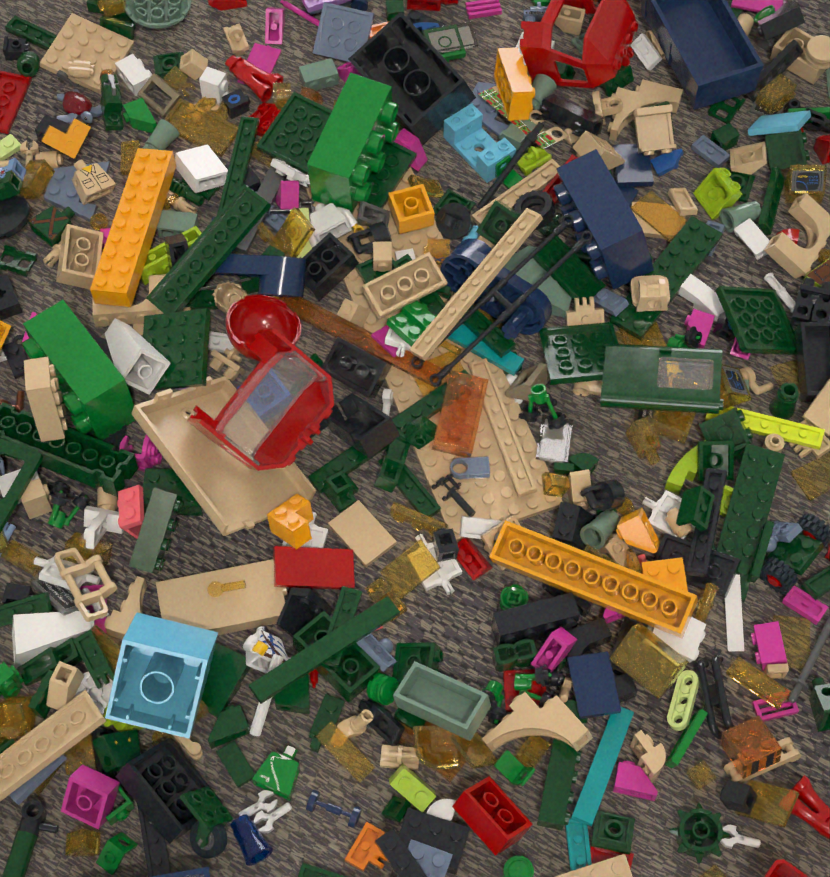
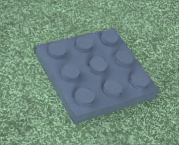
M324 2L313 54L350 62L348 58L369 40L375 14Z

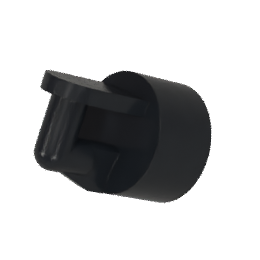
M383 221L368 225L367 229L347 237L348 241L352 242L357 254H372L373 242H392L390 231ZM368 237L370 242L361 245L360 239Z
M614 479L597 482L594 486L580 492L582 497H586L592 510L608 511L618 509L625 500L623 486Z

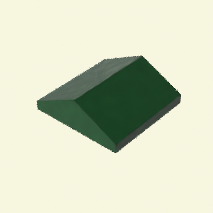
M734 440L698 441V481L705 480L707 468L727 470L726 480H734Z

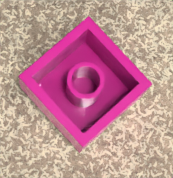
M82 764L69 777L61 812L99 829L107 821L106 817L112 813L120 782Z

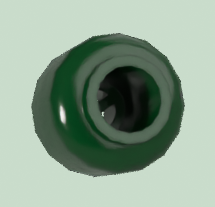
M27 51L19 56L17 69L20 74L32 77L38 73L40 58L37 54Z

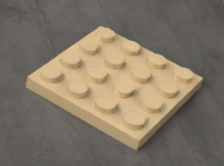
M72 13L40 61V67L57 74L58 70L68 74L69 61H91V65H94V76L90 75V79L74 78L72 75H68V78L74 83L101 94L100 77L103 74L117 73L115 63L127 57L134 45V41Z

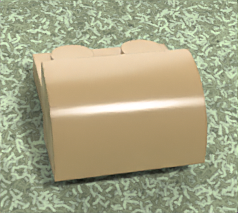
M640 730L634 735L630 748L639 759L637 766L642 768L653 783L658 778L665 763L666 752L662 743L654 747L651 737L648 734L645 735Z

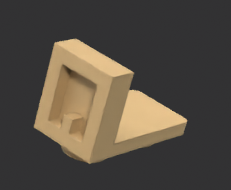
M611 534L605 545L597 550L598 553H608L618 565L634 571L639 568L635 555L624 540L619 538L618 534Z

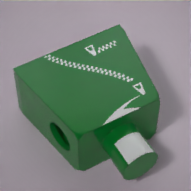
M286 745L282 755L272 751L252 779L253 784L291 801L300 771V764L294 761L298 751Z

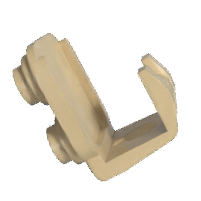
M650 275L632 278L630 285L633 305L636 306V312L668 310L667 305L670 302V292L667 277Z

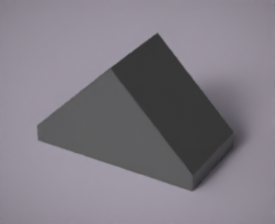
M361 201L357 220L362 226L383 221L388 227L391 211Z

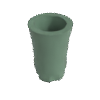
M537 74L532 84V87L535 88V98H532L533 110H540L543 98L551 95L557 88L554 80L547 75Z
M160 119L142 149L165 150L179 137V131L168 121Z
M752 201L721 209L719 214L720 222L725 225L727 232L732 233L734 228L749 218L754 221L760 217V204L757 201Z
M614 510L601 512L593 521L582 527L580 537L583 543L591 549H601L611 533L617 528L619 515Z

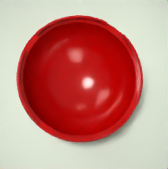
M259 294L244 296V299L235 301L230 306L226 315L225 327L230 343L240 354L255 361H260L261 359L246 348L244 344L248 340L252 343L256 339L254 335L260 329L275 328L295 346L301 335V322L296 312L293 313L285 302L272 296Z

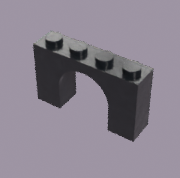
M604 617L567 630L578 639L565 657V669L567 672H569L567 657L583 655L590 649L610 642L612 634ZM629 672L614 677L620 703L636 697L638 690Z

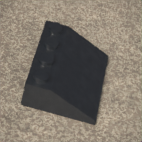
M170 737L129 761L116 775L120 783L169 844L188 832L198 822L196 817L180 799V796L207 786L211 789Z

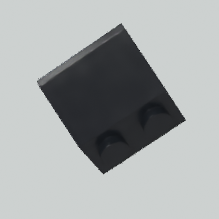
M561 502L552 539L590 553L591 548L583 543L580 531L582 527L589 524L596 517L581 506Z

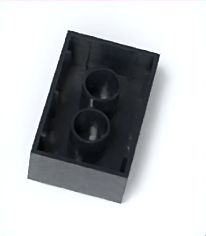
M402 12L398 13L348 58L362 77L392 86V102L399 104L397 117L413 135L419 138L422 145L444 127L445 119L465 108L476 98L465 80Z

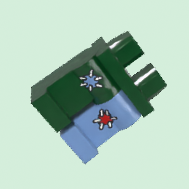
M16 158L9 160L7 166L0 167V201L20 194L26 169Z

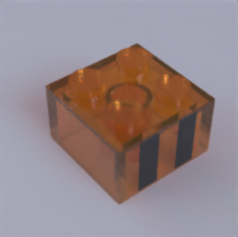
M759 715L722 732L721 746L743 779L780 762L782 748Z

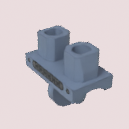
M537 1V6H530V10H524L523 21L541 22L547 7L541 6V1Z

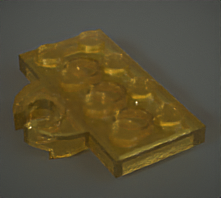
M206 96L200 99L196 105L180 98L164 119L179 131L180 137L198 146L208 144L212 151L220 157L224 155L234 141L238 131V126L227 121V106L221 102L218 110H211L213 106H216L217 100L216 98H206Z

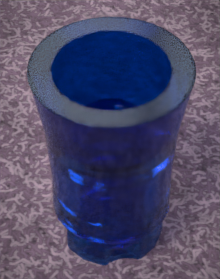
M247 814L241 815L231 822L230 826L233 830V835L238 842L247 866L255 865L270 856L273 848L264 839L254 821Z

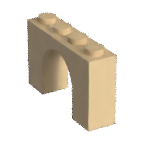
M807 193L796 198L788 210L806 230L808 237L806 248L799 247L782 232L772 237L764 249L771 258L795 279L800 276H806L811 271L812 263L818 259L819 251L826 245V240L830 236V214Z
M166 274L149 276V294ZM148 299L131 307L95 304L93 300L95 327L110 326L115 318L126 324L144 323V316L163 314Z

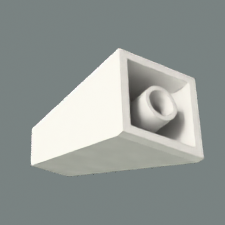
M115 318L105 332L114 366L124 377L128 385L150 395L171 363L130 325Z
M75 611L65 616L60 612L13 615L12 642L14 667L19 669L18 667L49 647L55 648L71 637L77 638L90 629H94V620L86 622L80 611Z

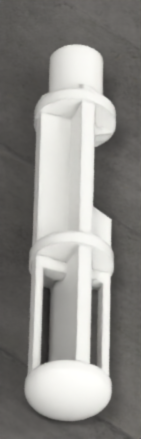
M773 273L766 274L764 281H767L776 290L778 296L793 314L796 302L787 293L786 288L782 287L773 276Z

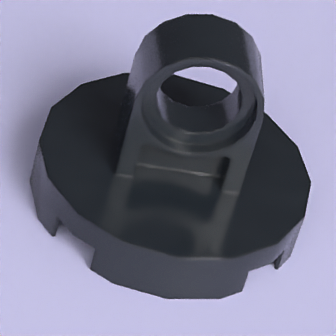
M449 203L443 206L436 218L439 232L449 239H459L466 236L473 224L470 210L465 205L459 203Z

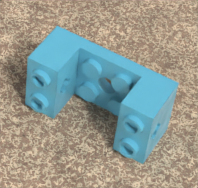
M471 103L444 120L443 137L488 183L496 178V164L508 155L512 159L516 153V148L506 138L496 143L482 128L483 114ZM476 147H481L484 150L480 152L475 151L474 149Z

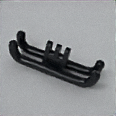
M719 654L714 655L711 660L715 684L708 686L705 668L709 666L707 660H699L697 663V674L704 708L708 713L706 716L708 727L715 738L722 739L724 734L717 727L713 707L721 709L724 725L731 734H738L739 729L733 724L720 668V663L723 662L724 658Z

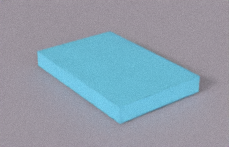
M810 110L760 116L748 129V134L754 136L799 131L811 117Z

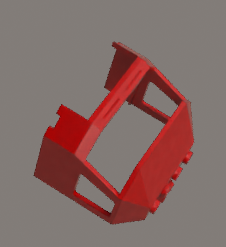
M551 0L541 22L521 21V29H524L523 39H520V49L532 83L537 74H544L552 78L557 86L593 89L614 78L621 65L629 66L630 58L634 55L633 49L629 45L632 44L633 36L638 30V22L628 1L601 0L599 6L596 7L593 0ZM563 4L585 9L587 15L594 14L584 36L582 60L551 49L553 25ZM555 61L583 69L587 81L562 79Z

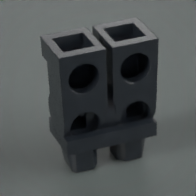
M805 278L803 284H800L790 325L798 326L801 322H808L811 309H813L811 322H829L830 282H822V286L819 288L814 286V279Z

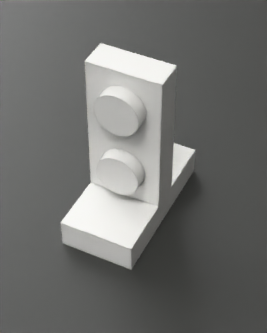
M86 506L84 510V527H89L84 532L86 548L94 549L106 531L119 534L124 532L118 524L119 512Z

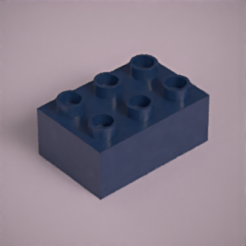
M597 149L556 168L561 183L553 186V189L562 206L560 207L562 215L570 214L573 216V228L576 232L574 235L577 242L581 239V234L584 231L592 233V243L585 244L581 250L583 254L587 252L590 257L589 263L597 280L600 281L607 277L613 289H616L631 282L634 277L643 276L654 271L643 229ZM567 219V220H566V223H570V222H571L570 219ZM590 236L584 237L586 240L590 238Z

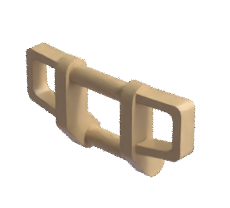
M76 548L57 552L54 561L62 580L66 581L74 597V603L84 620L90 622L107 616L108 608L104 599L117 590V586L107 574L102 564L101 556L95 555L84 561ZM73 556L78 565L64 568L61 559ZM96 569L104 586L97 591L82 595L74 578L88 574ZM99 602L102 610L91 614L88 613L85 606Z

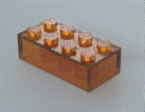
M453 370L450 371L431 450L464 458L471 457L489 379Z

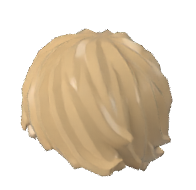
M230 281L218 284L212 294L215 296V305L224 313L228 312L230 306L235 301L237 302L244 299V296H248L239 284L230 283Z

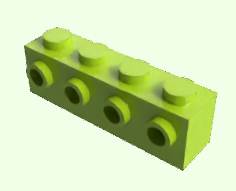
M197 226L182 233L187 240L188 249L201 235V231ZM165 242L149 250L140 278L144 285L149 283V276L163 275L170 271Z

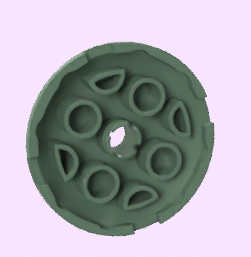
M123 0V7L127 15L135 23L147 28L163 29L178 24L187 16L191 8V0Z

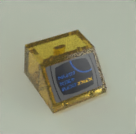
M790 165L783 185L785 203H793L796 198L807 193L818 204H821L825 195L827 165Z
M722 364L720 386V399H724L723 409L752 400L740 369ZM714 365L700 369L706 390H710L713 387Z

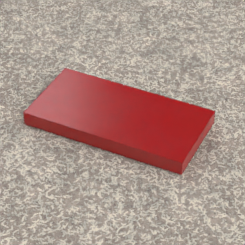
M0 71V133L9 134L32 82L31 77Z
M274 546V587L339 590L342 589V586L355 588L353 549L299 547L295 549L290 546Z

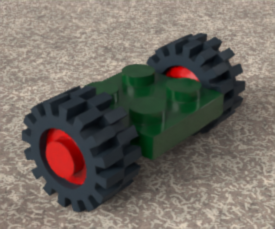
M804 514L797 522L803 530L790 543L779 541L776 549L767 556V560L762 565L760 579L765 581L764 584L769 585V588L774 589L777 593H789L798 581L797 574L802 576L830 541V526L825 525V521L819 520L818 516L814 517L813 514Z

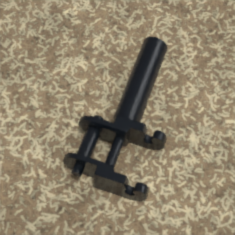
M299 198L300 207L298 208H302V204H311L309 211L315 212V206H312L315 201H312V198L301 201V198ZM270 207V215L291 214L290 209Z
M453 474L447 475L446 478H440L436 481V485L433 484L431 486L435 490L440 485H444L449 492L447 496H443V501H447L452 497L469 517L476 513L456 491L460 489L461 483L455 482ZM448 481L453 484L452 488L446 484Z

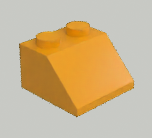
M643 508L621 517L616 529L621 540L624 539L626 544L651 553L658 551L661 542Z

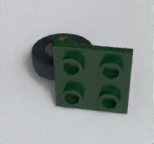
M208 786L182 794L180 799L198 820L190 831V843L194 852L205 859L219 856L227 845V833L224 827L226 823L231 822L234 818Z

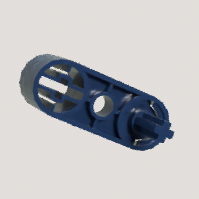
M230 254L213 275L259 277V295L303 298L306 259L285 256Z
M468 238L462 241L442 262L440 270L448 282L446 286L451 287V290L456 293L490 253L491 247L479 239ZM503 267L473 304L476 305L481 297L511 271ZM515 274L499 292L513 303L533 285ZM537 288L526 298L527 300L503 322L505 325L502 327V331L505 332L504 337L506 339L511 337L515 339L519 333L535 334L551 318V302L540 289ZM494 297L484 306L480 307V309L496 319L506 309Z

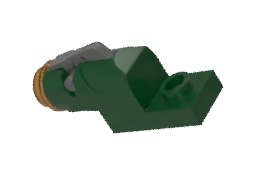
M106 69L101 72L99 77L102 95L100 106L105 130L120 131L123 130L124 125L121 115L123 106L119 81L113 70Z

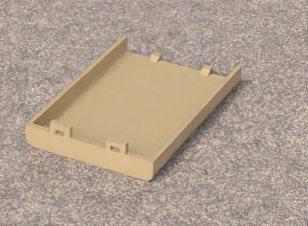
M208 376L206 377V386L189 387L174 393L171 389L156 393L154 399L134 405L132 416L220 533L226 536L244 528H247V530L254 528L256 523L268 519L267 514L297 493L310 501L316 489L294 462L284 468L260 471L249 469L187 422L189 416L196 413L193 411L195 405L214 419L237 391L226 376L214 380ZM245 401L222 433L226 434L225 439L250 458L254 448L268 432V428Z

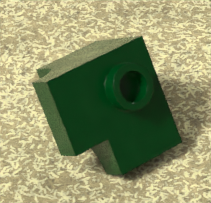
M341 470L325 479L323 492L339 513L356 502L354 494L358 492L359 488L348 474L345 475Z

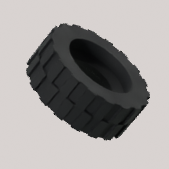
M532 190L521 195L516 200L513 210L522 214L526 208L529 209L532 206L542 205L543 209L539 214H541L543 220L535 228L540 229L552 221L556 210L553 200L547 192Z

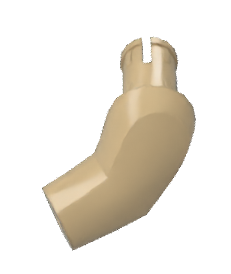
M366 709L358 716H352L340 722L336 726L329 743L341 749L348 738L364 733L367 724L373 720L372 712Z

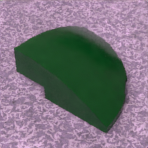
M218 643L215 645L200 703L216 718H218L220 712H223L228 707L242 686L241 682L251 669V667L246 665L245 656Z

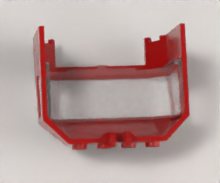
M275 328L260 329L254 335L256 339L252 343L248 340L244 346L261 360L218 415L212 419L195 405L193 409L196 412L195 415L189 416L187 420L203 435L247 468L257 471L290 466L296 459V453L299 450H303L307 444L311 445L313 443L310 435H319L321 433L319 424L323 419H327L333 411L331 408L334 406L332 376Z

